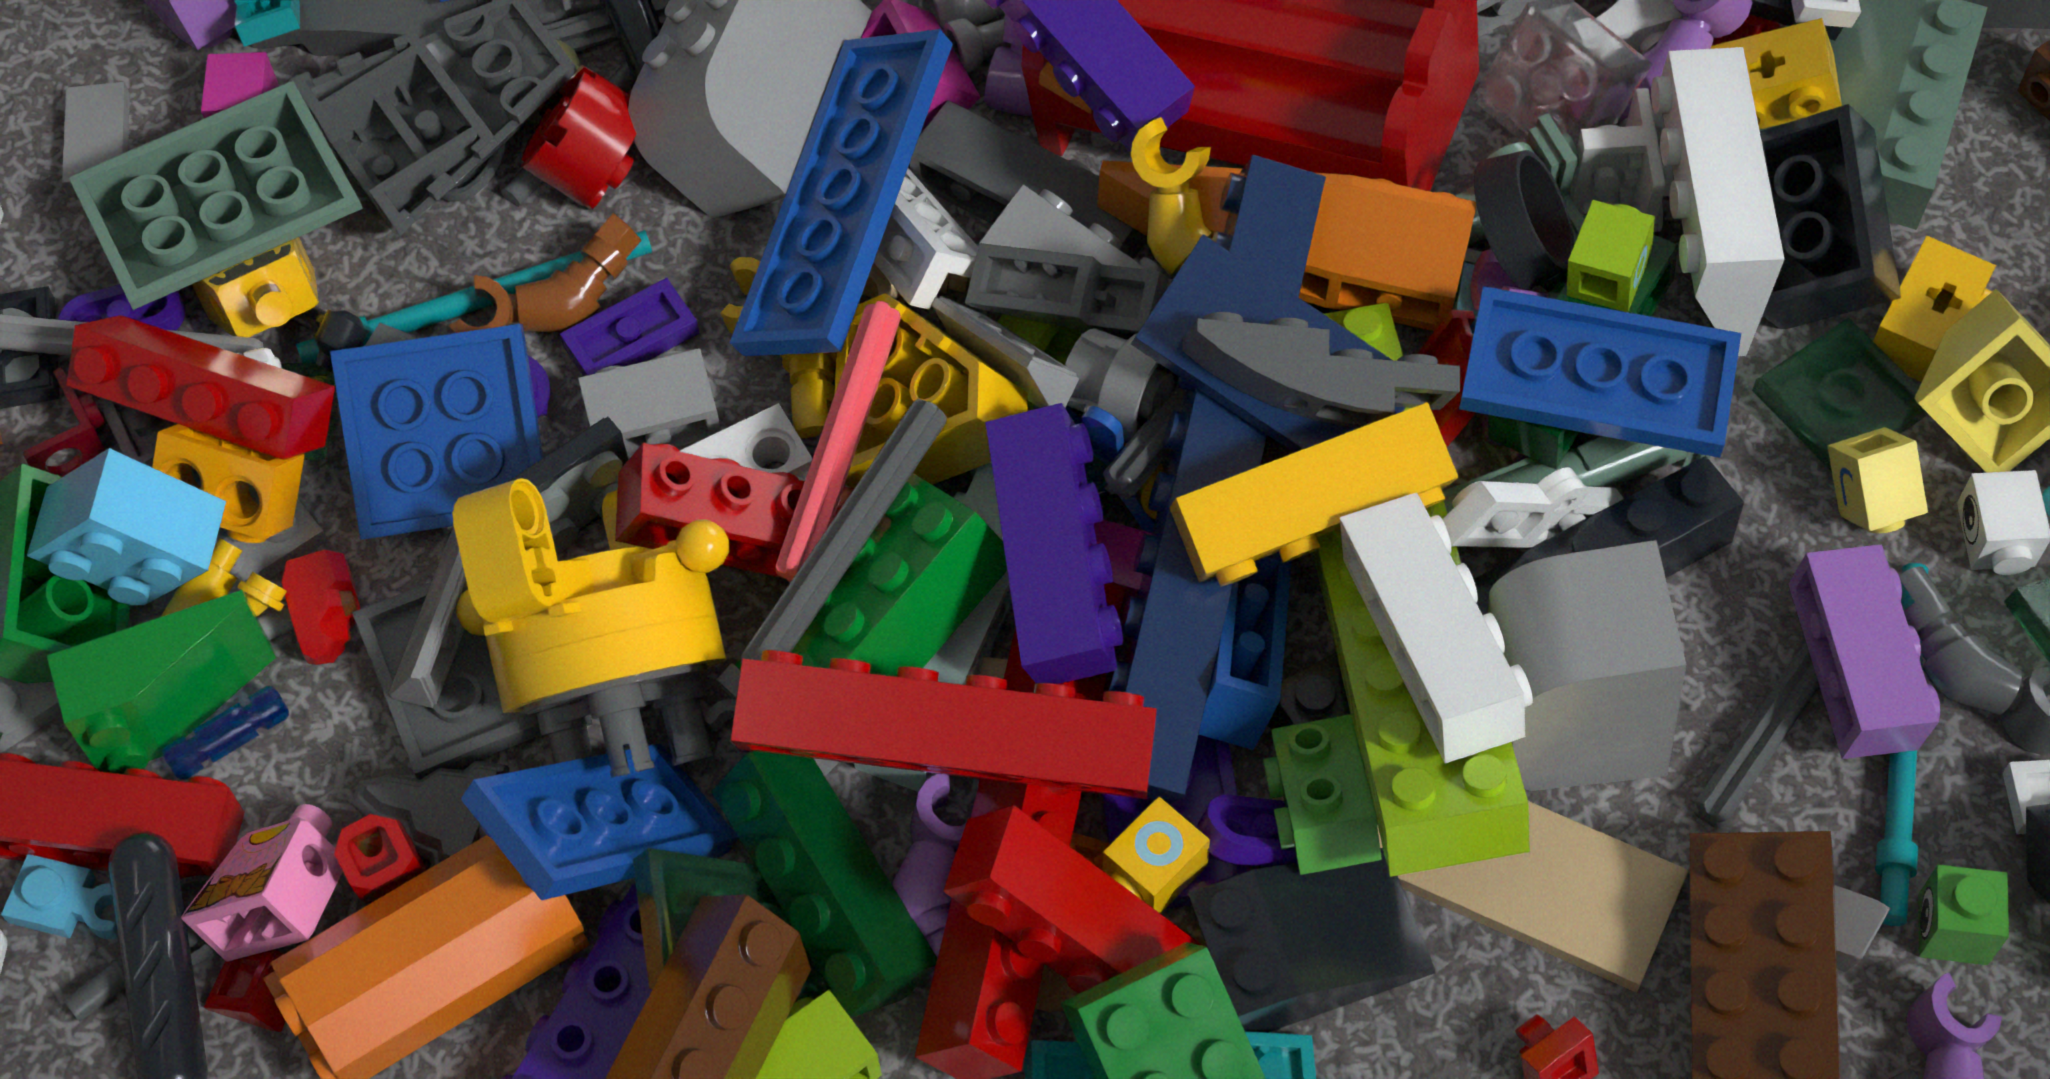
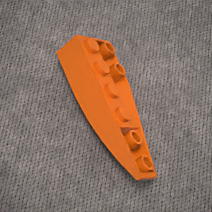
M1103 160L1099 174L1097 207L1147 236L1150 193L1158 190V187L1144 181L1134 169L1133 162ZM1170 164L1171 166L1181 168L1182 166ZM1205 166L1200 174L1189 180V188L1197 189L1204 225L1213 233L1210 237L1211 240L1216 231L1224 233L1229 212L1219 208L1222 192L1229 174L1235 173L1239 175L1242 170L1241 168ZM1316 173L1326 176L1299 298L1308 303L1339 311L1388 303L1394 323L1435 331L1454 305L1477 207L1476 201L1458 198L1446 192H1430L1401 186L1385 179Z

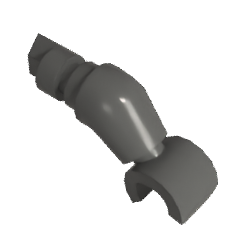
M1914 567L1899 574L1902 584L1915 602L1904 610L1908 626H1913L1916 629L1919 638L1922 640L1920 644L1921 654L1926 660L1923 670L1936 688L1951 701L1997 715L2001 714V722L2006 733L2017 745L2025 750L2040 755L2050 753V702L2047 699V696L2050 694V666L2040 667L2033 671L2025 680H2022V670L1986 648L1977 635L1969 636L1961 623H1950L1949 620L1952 618L1953 612L1923 567Z

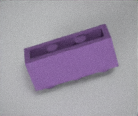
M1882 544L1806 553L1788 584L1841 758L1848 759L1919 750L1939 723L1940 702L1935 688L1932 685H1927L1919 661L1921 656L1920 639L1916 629L1907 624L1901 605L1902 586L1900 577L1894 568H1889Z

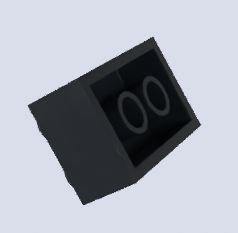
M1849 104L1760 131L1784 254V262L1763 316L1780 329H1790L1900 299L1901 294L1875 129Z

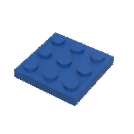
M523 324L330 351L360 540L454 526L453 508L459 497L506 483L544 458Z

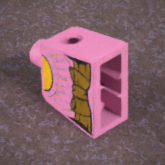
M302 804L296 808L288 821L244 835L182 914L181 919L226 962L309 940L343 872L334 855L335 847L326 839L333 826L331 818L316 806Z

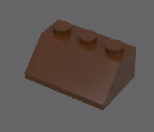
M747 894L702 896L605 1079H756L811 971L800 933Z

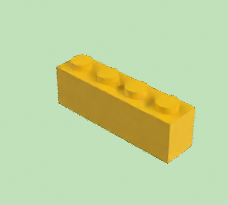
M1426 402L1177 497L1170 506V511L1198 581L1202 582L1216 576L1220 587L1257 573L1258 570L1254 562L1256 560L1279 552L1282 561L1288 562L1321 548L1317 537L1340 529V517L1416 492L1425 508L1436 505L1445 500L1442 489L1458 478V474L1429 403Z

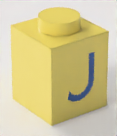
M1883 427L1827 445L1841 517L1866 529L1868 532L1888 533L1902 528L1905 525V520L1928 513L1915 440Z

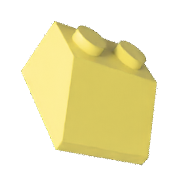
M1995 289L1946 330L1915 395V400L1986 473L2010 472L2050 439V345L2009 301Z

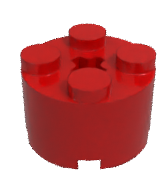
M582 65L559 91L563 97L553 110L549 108L546 110L536 126L523 152L521 160L524 163L521 167L581 206H586L593 210L604 196L608 186L616 189L631 169L634 159L626 153L637 133L628 112L630 94Z

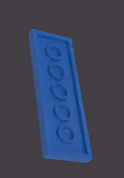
M941 29L844 41L730 340V344L743 356L842 351L953 45Z

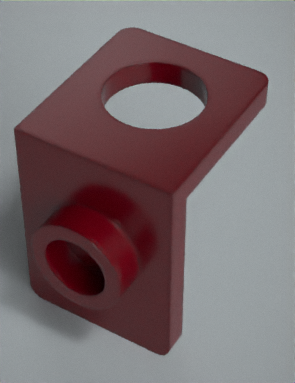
M61 367L53 372L80 424L25 450L23 456L29 466L64 477L106 450L95 430L105 425L106 422L91 394L84 392L77 395L74 388L66 386L67 376ZM67 448L78 449L75 457L65 464L59 466L45 465L48 458L60 450Z

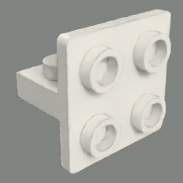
M1648 88L1635 89L1626 127L1604 125L1597 128L1581 129L1577 146L1579 164L1575 168L1570 197L1581 215H1587L1592 200L1611 205L1625 204L1632 206L1641 213L1655 216L1654 232L1661 231L1663 225L1662 198L1663 196H1670L1673 172L1672 166H1664L1662 163L1659 146L1661 133L1664 128L1662 114H1655L1652 110Z

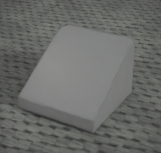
M1834 885L1837 968L1847 972L1860 962L1890 907L1876 899Z

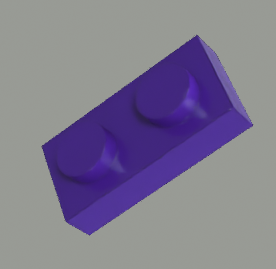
M665 278L560 333L563 347L584 377L595 374L600 369L609 366L625 367L649 361L700 333L696 318L668 278Z

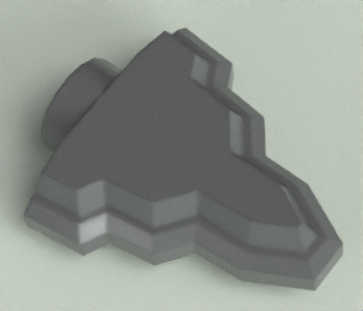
M474 761L465 770L439 767L422 779L394 774L359 781L351 803L364 817L373 814L399 820L411 837L423 862L430 864V868L486 836L480 823L462 802L461 798L473 779L509 773L510 768L508 765Z

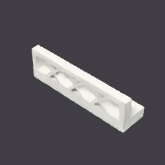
M908 168L874 263L909 305L930 309L948 273L971 278L978 246Z

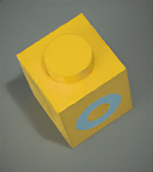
M1158 797L1103 851V871L1161 914L1208 866L1210 839L1161 797Z

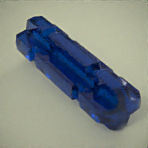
M265 686L248 697L251 703L244 707L237 703L193 729L195 736L189 740H186L183 735L166 745L162 750V754L174 775L179 780H186L204 769L201 764L202 762L210 758L214 763L259 736L256 730L265 725L269 730L286 720L289 716L288 707L278 691L272 686Z

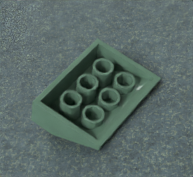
M1859 0L1861 14L1852 28L1843 27L1835 41L1829 39L1835 57L1842 106L1849 104L1875 129L1889 222L1917 230L1935 188L1988 7L1964 0ZM1772 127L1760 129L1759 131L1766 130Z
M290 81L68 177L133 310L363 209L294 81Z

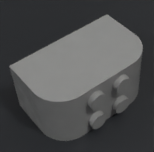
M670 0L665 8L667 18L658 36L650 42L643 53L642 60L645 63L633 86L629 99L628 112L637 133L634 141L638 150L649 165L709 217L718 218L784 199L845 40L861 38L872 11L861 0Z
M1657 540L1547 557L1522 565L1500 578L1489 592L1488 613L1493 614L1500 627L1505 645L1503 655L1509 666L1519 664L1528 679L1533 698L1532 705L1525 707V737L1512 741L1524 789L1536 791L1667 776L1686 661Z

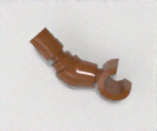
M612 213L580 251L584 257L580 263L573 260L563 272L555 270L547 279L515 286L516 294H507L498 282L487 276L474 275L475 296L490 300L496 308V315L491 322L480 327L470 326L458 318L447 324V330L450 334L508 326L510 324H523L524 331L564 332L592 317L598 311L600 305L597 300L607 290L603 282L607 278L615 280L628 265L626 258L641 242V239L630 226Z

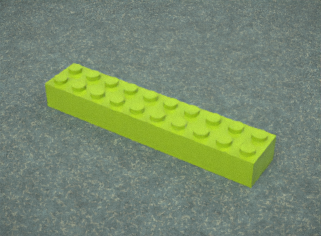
M1388 303L1324 314L1393 361H1397L1398 358L1403 356ZM1288 449L1289 455L1294 453ZM1444 501L1426 508L1430 517L1439 515L1443 519L1447 515ZM1341 528L1317 537L1321 548L1313 551V557L1374 804L1389 876H1398L1530 852L1529 804L1512 742L1444 763L1344 563ZM1451 546L1452 551L1450 555L1455 565H1459L1461 560L1457 546Z

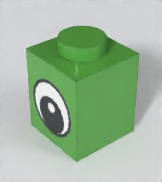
M1937 864L1918 894L1919 957L1989 965L2009 938L2008 872Z

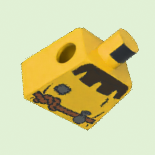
M299 237L192 284L208 318L231 336L251 337L271 327L281 326L288 322L290 318L314 308L319 303L315 270Z

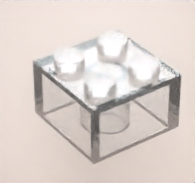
M1535 0L1527 2L1471 100L1523 143L1527 141L1529 129L1536 127L1538 117L1549 113L1560 132L1570 135L1577 148L1581 129L1616 125L1631 101L1635 89L1639 88L1653 64L1575 1Z

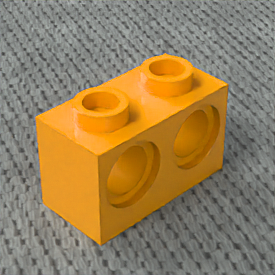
M176 424L158 431L152 468L225 500L226 505L220 527L227 529L228 536L235 540L246 543H261L266 541L267 538L293 526L305 454L283 460ZM191 466L198 472L201 486L194 480ZM249 484L257 491L259 504L252 499L249 493Z

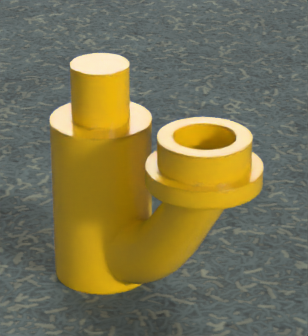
M219 538L213 550L209 570L179 586L161 617L228 595L238 579L230 571L243 550ZM253 571L246 582L241 580L237 588L247 593L245 595L256 616H259L270 606L281 612L285 605L281 603V600L287 591Z

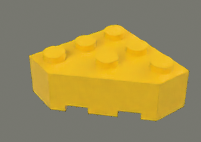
M887 293L858 304L842 351L837 352L835 393L865 307L868 304H876L877 301H884L891 308L899 311L901 319L845 484L853 489L856 487L912 403L917 399L930 401L946 415L947 421L913 471L914 474L933 485L991 463L985 422L1028 411V393L936 325Z

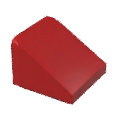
M269 950L232 961H225L205 1002L204 1008L208 1011L264 1029L281 1032L286 1020L277 1007L274 997L263 977L274 972L270 962L283 954L276 950Z

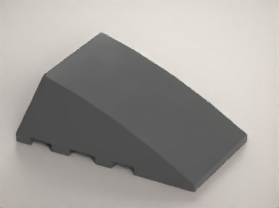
M495 0L443 20L444 29L419 37L413 31L393 39L395 47L365 59H363L360 52L336 61L338 69L315 78L311 77L309 71L289 78L290 81H294L313 118L341 161L393 233L401 236L441 197L489 159L529 122L577 72L572 60L524 0Z

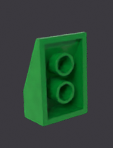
M243 590L47 655L64 724L95 768L100 772L124 774L127 769L132 768L144 769L149 761L166 756L276 658L273 647Z

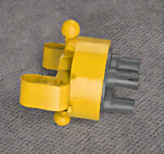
M519 478L459 497L454 504L452 515L468 589L461 594L457 602L456 616L461 627L469 633L486 637L503 713L524 711L525 715L536 714L541 736L548 735L554 764L593 756L587 726L593 724L592 719L599 718L611 771H609L611 778L630 774L625 753L626 745L630 746L635 771L640 772L655 767L654 762L651 761L640 714V708L649 704H653L654 709H661L672 755V766L714 757L699 700L705 698L700 675L708 672L709 667L727 660L706 576L707 572L722 565L729 553V539L724 529L712 521L699 519L683 527L676 540L670 541L666 546L656 549L615 541L617 490L606 494L602 504L603 521L610 551L558 561L542 496L536 486L529 480Z

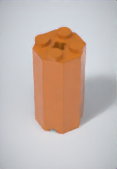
M486 835L270 962L274 972L263 977V980L273 995L274 1001L290 1029L301 1041L321 1079H369L590 944L587 937L582 933L584 932L583 926L566 895L541 901L536 893L524 883L520 873L493 839Z

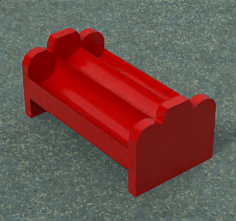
M1117 0L1195 86L1189 111L1167 128V131L1160 140L1159 147L1184 153L1197 147H1211L1209 158L1245 166L1253 154L1313 173L1385 179L1397 185L1430 191L1479 74L1477 0ZM1023 45L1021 67L1039 144L1048 151L1063 156L1076 128L1103 134L1094 120V111L1090 114L1039 84L1040 72L1048 60L1040 51L1033 53Z

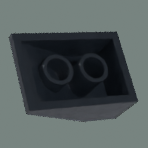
M1380 848L1382 860L1303 875H1300L1298 863L1295 862L1254 869L1188 893L1206 947L1210 952L1245 1032L1269 1033L1435 974L1434 965L1398 876H1389L1383 848Z

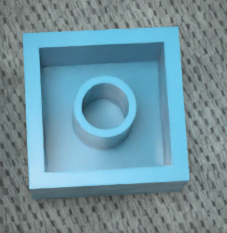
M108 448L46 488L27 556L49 565V570L59 577L77 581L85 580L108 590V595L118 602L144 606L209 570L226 501Z

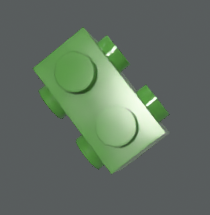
M1351 714L1271 729L1275 757L1263 759L1264 771L1270 799L1283 797L1285 807L1274 809L1281 850L1295 848L1300 875L1382 860L1376 813Z

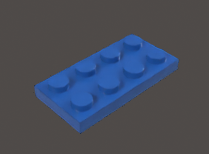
M1483 286L1459 409L1720 458L1725 446L1742 333Z
M661 743L648 746L651 761L654 762L655 766L652 769L640 772L635 771L631 750L628 749L625 750L630 770L628 775L611 778L608 755L603 754L473 779L461 798L462 802L480 823L485 834L493 839L520 873L524 883L536 893L541 901L722 857L730 851L739 838L679 765L672 766V756Z

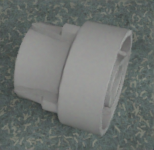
M1093 328L1081 335L1066 360L1065 366L1077 373L1076 376L1079 378L1067 406L1084 412V414L1089 406H1096L1109 412L1123 425L1124 442L1128 443L1177 385L1178 375L1132 346L1131 343L1137 334L1125 340Z

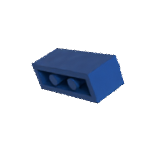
M1279 552L1254 561L1258 572L1233 583L1199 730V735L1252 750L1257 745L1281 698L1292 560L1283 562Z

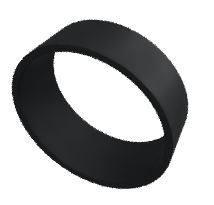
M1529 150L1481 160L1474 172V194L1477 210L1488 243L1507 276L1520 288L1530 290L1567 270L1568 259L1575 245L1572 224L1562 194L1543 161Z

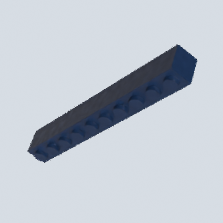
M1252 154L1239 175L1230 173L1226 180L1219 208L1229 213L1224 233L1216 231L1212 240L1299 297L1326 176ZM1179 376L1177 387L1185 389L1186 394L1182 411L1174 410L1172 412L1164 435L1163 448L1172 450L1167 473L1158 472L1148 504L1149 510L1157 512L1152 535L1143 534L1134 561V572L1143 574L1138 596L1128 597L1120 620L1123 636L1128 637L1123 660L1116 659L1117 670L1108 672L1104 692L1116 691L1141 695L1144 697L1143 707L1157 708L1147 799L1155 801L1158 797H1161L1169 805L1185 795L1233 583L1220 587L1216 576L1202 582L1198 581L1170 511V506L1177 497L1260 466L1267 434Z

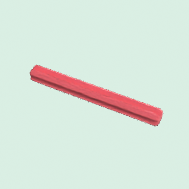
M877 301L876 304H868L860 320L775 566L777 575L787 579L789 583L833 520L901 319L899 311L891 308L887 302Z

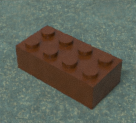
M1831 831L1689 833L1692 1079H1841L1834 861Z

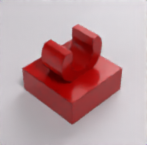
M1536 1014L1515 1029L1516 1035L1527 1044L1519 1050L1524 1079H1592L1599 1074L1593 1033L1575 1016L1554 1030L1543 1017Z

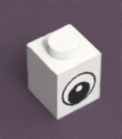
M2036 470L1971 474L1957 501L1971 570L1993 569L1995 573L2000 575H2014L2035 567L2050 542V528Z

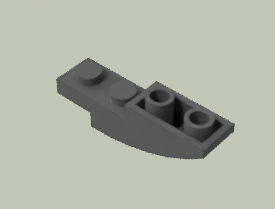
M1215 312L1205 315L1203 319L1197 318L1182 338V351L1208 372L1237 390L1270 406L1305 418L1338 426L1361 428L1392 416L1395 413V407L1413 408L1426 402L1429 403L1431 410H1440L1460 392V366L1437 364L1436 357L1424 354L1405 355L1398 358L1397 361L1373 359V353L1363 349H1344L1329 355L1330 329L1308 328V322L1298 318H1278L1271 320L1268 324L1243 322V317L1239 314Z

